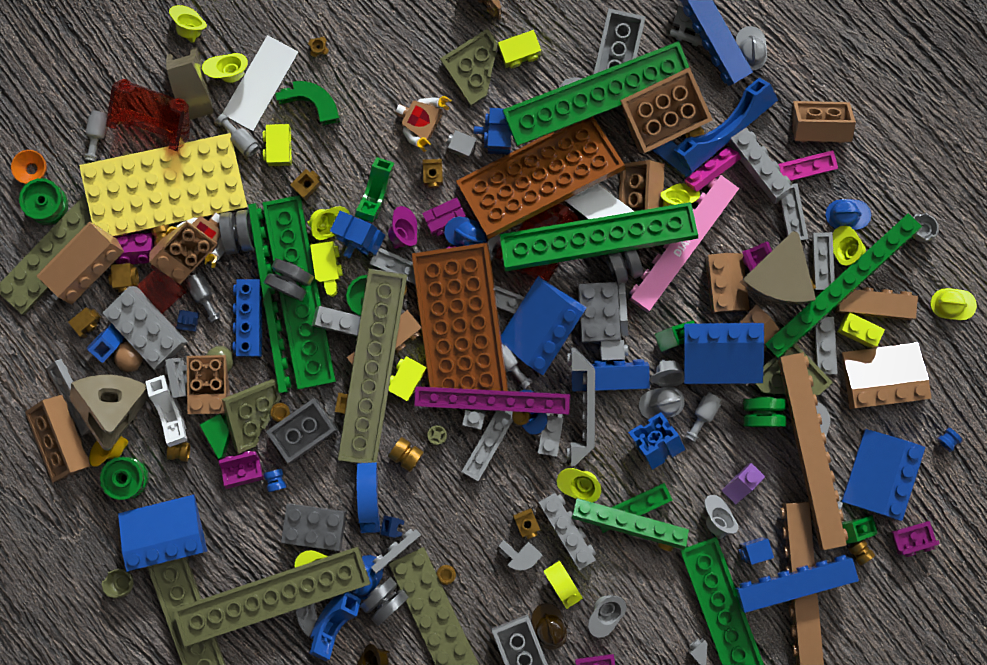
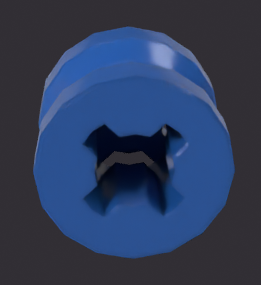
M947 428L945 434L937 438L938 442L950 452L954 450L956 444H960L963 441L951 428Z

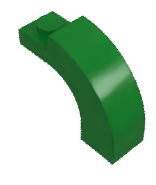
M294 81V89L284 88L280 92L275 93L279 105L302 100L315 105L318 109L322 126L341 122L334 100L326 90L317 84L307 81Z
M376 157L371 167L364 196L356 209L355 217L370 222L377 219L390 184L394 162Z

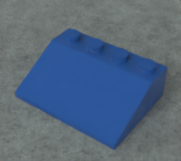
M538 276L503 331L501 341L526 365L544 375L587 307Z
M764 323L684 324V384H763Z
M864 429L841 502L893 520L902 521L926 447Z
M195 494L118 513L121 547L126 572L207 552Z

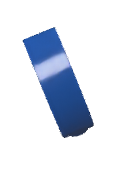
M377 462L357 463V506L361 533L380 532Z
M346 592L335 596L326 605L312 630L310 638L313 639L309 654L324 661L330 660L339 630L348 620L357 617L361 602L360 598Z

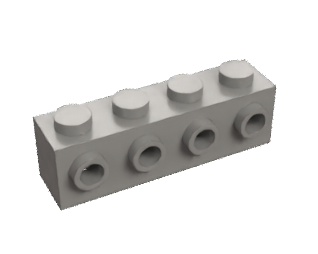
M745 128L731 137L729 146L740 154L741 162L773 204H776L790 194L792 183L787 176L782 175L777 162H772L769 158L767 149L759 145L754 132H749Z
M554 492L539 501V505L577 568L581 570L596 560L594 558L596 552L591 544L587 546L585 543L586 535L581 527L576 528L573 523L576 520L572 519V512L565 510L564 505L566 502L561 494L557 496Z

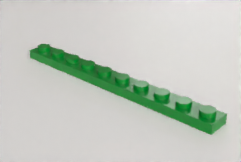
M256 203L248 204L278 390L281 394L289 393L288 388H291V380L289 376H286L285 370L288 369V362L286 357L283 358L282 350H285L284 340L280 339L279 331H282L281 321L277 320L276 316L279 308L277 301H274L273 298L276 290L264 283L267 275L273 274L271 264L267 262V257L270 254L268 245L264 244V238L267 236L265 227L261 225L263 212L262 208H259Z
M909 213L904 216L855 263L822 291L815 301L809 303L775 334L765 346L777 358L782 357L922 229V226Z

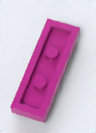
M730 147L723 149L697 171L692 172L684 180L686 185L698 192L741 159L740 154Z
M833 150L778 164L782 175L787 176L790 181L838 169Z

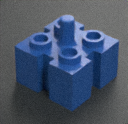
M490 108V113H486L485 127L474 126V134H484V148H488V154L508 155L511 153L512 134L503 115V108Z
M339 211L330 232L336 235V240L347 246L343 256L349 259L355 248L365 255L369 253L376 255L386 236L371 223L357 219L343 211Z
M661 412L650 418L648 425L643 427L641 424L628 432L635 447L643 455L652 470L665 463V459L669 455L673 458L686 450L680 436L670 426L668 420Z

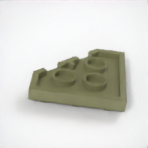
M488 28L440 58L442 64L471 107L487 97L498 43Z
M795 344L782 357L803 353V350ZM776 356L763 367V384H754L763 394L785 395ZM808 357V375L812 376L814 386L811 387L812 392L819 396L833 382Z
M271 379L221 399L235 452L238 454L256 447L262 429L266 428L271 418L270 410L272 406L279 403L281 399L277 380Z

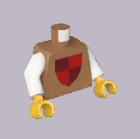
M442 96L440 98L413 100L409 108L401 104L398 105L395 114L404 118L401 125L403 133L410 144L426 152L424 146L427 144L431 145L429 140L443 115V109L449 110V107L445 104L448 101L451 102V99Z
M216 212L209 221L202 216L187 220L218 243L205 257L204 264L206 265L207 262L211 261L212 268H215L216 261L225 252L220 229L218 228L220 215ZM184 222L177 225L176 227H169L167 229L166 235L171 233Z

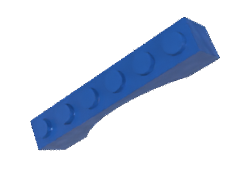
M758 78L745 89L736 109L720 126L704 135L687 137L673 150L683 166L691 172L699 168L700 165L726 145L731 137L746 128L777 102L778 99L771 84Z

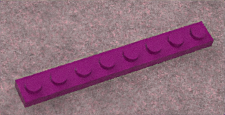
M416 386L415 406L570 414V394Z

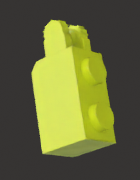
M333 241L312 244L310 247L315 279L324 284L327 295L334 297L338 293L337 282L340 281V276H343L342 265H338L337 257H340L339 246H335Z

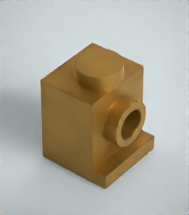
M442 159L423 160L424 186L439 188V185H443ZM435 170L436 175L430 176L429 172Z
M305 169L290 186L306 201L321 185L320 177L313 170L309 172ZM311 182V185L306 188L305 183Z
M86 307L68 323L80 337L86 338L88 336L86 332H92L98 326L97 323L100 322L101 316L95 309L91 310Z
M531 508L513 515L522 537L526 536L527 539L538 535L537 531L540 528ZM530 521L531 527L525 528L524 522Z

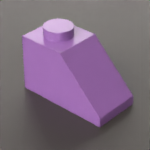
M747 463L722 489V492L734 504H737L765 476L752 463Z

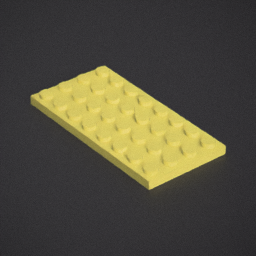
M231 133L79 165L92 223L116 237L152 229L161 225L181 223L194 217L202 216L204 218L213 216L215 212L221 214L248 208L234 145L230 140Z

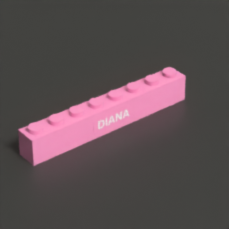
M722 175L710 182L708 185L710 188L707 194L702 193L697 200V203H699L698 207L693 209L698 239L665 244L663 246L666 249L662 255L658 253L652 261L654 266L651 271L647 269L643 276H641L643 281L640 286L636 284L630 291L632 296L629 300L647 313L739 190L736 185Z

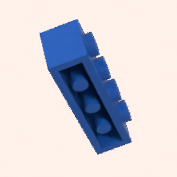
M236 279V284L233 286V294L236 296V303L233 304V314L236 315V322L233 323V333L236 334V342H233V353H236V356L239 358L262 357L260 279Z
M635 359L629 363H625V360H615L614 363L595 361L592 364L595 368V390L650 388L649 364L643 359ZM571 370L572 391H586V384H583V373H586V371Z

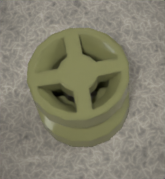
M433 426L428 431V440L434 445L443 444L447 439V432L441 426Z

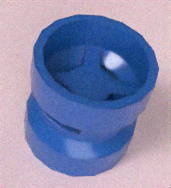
M282 469L263 474L264 479L268 483V492L287 488L285 481L282 479Z

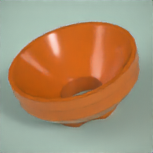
M23 150L13 158L11 171L16 180L27 184L31 180L44 178L47 172V164L44 157L37 151ZM30 164L37 166L35 174H28L27 168Z

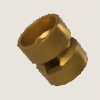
M401 437L391 450L388 458L396 463L401 462V467L411 472L424 452L416 446L411 447V443Z

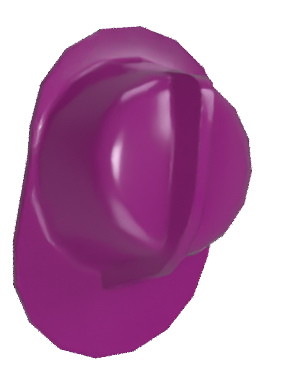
M399 206L394 210L392 224L388 229L389 239L393 242L395 249L414 246L417 243L416 217L410 209L404 206Z

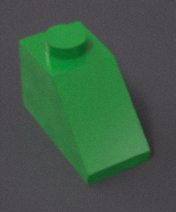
M694 320L655 333L661 352L683 345L684 324H695Z
M218 414L200 424V427L218 459H222L226 455L231 433L226 416Z
M873 515L842 523L843 529H846L848 534L846 544L858 542L878 534Z

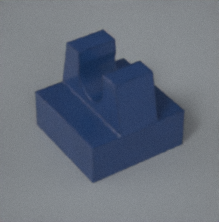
M179 310L176 329L197 332L200 313Z
M384 515L380 534L394 538L402 536L403 532L397 531L399 524L404 525L405 521Z

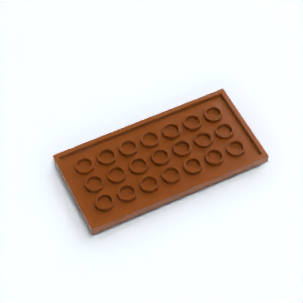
M592 117L543 136L464 176L456 182L484 233L490 239L622 172L626 168L597 121Z
M488 243L412 253L430 387L508 391Z

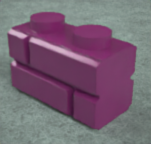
M457 197L422 213L432 236L437 235V237L445 234V225L449 220L458 216L466 217Z

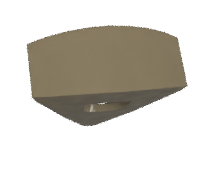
M197 46L191 49L188 56L173 59V55L168 54L166 58V70L175 100L182 113L189 120L214 113L207 78L202 71L203 63Z
M796 231L791 232L740 281L745 288L755 295L774 303L799 305L812 303L816 300L800 236Z
M96 375L72 382L70 399L101 447L108 451L111 450L146 402L148 390L145 384L131 378L118 375Z

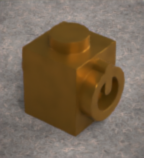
M130 263L111 265L109 284L112 285V288L123 293L129 286H138L139 272L137 267Z

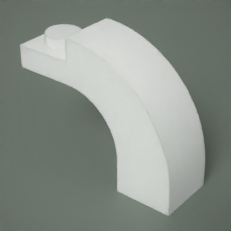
M162 375L146 381L149 398L155 405L162 422L166 444L171 447L187 441L185 421L177 399L173 398L169 391V382L166 377Z

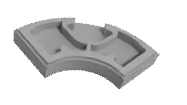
M625 283L618 285L620 330L622 336H629Z
M316 603L296 609L299 626L308 637L311 635L318 619Z

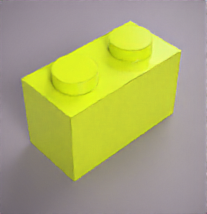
M534 30L498 42V49L505 68H516L522 62L527 60L528 62H533L541 56V48Z
M289 124L266 125V131H263V142H266V149H263L264 161L269 166L292 165L291 127Z
M848 313L844 316L837 332L872 349L878 346L885 329L852 313Z
M406 356L404 360L401 358L396 366L398 371L395 377L391 376L388 391L409 402L415 387L418 386L427 368Z

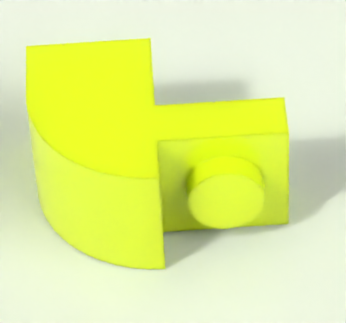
M560 561L544 570L545 575L566 609L583 599Z

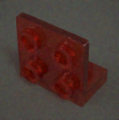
M151 265L150 267L153 271L137 287L163 314L186 291L171 277L154 265Z

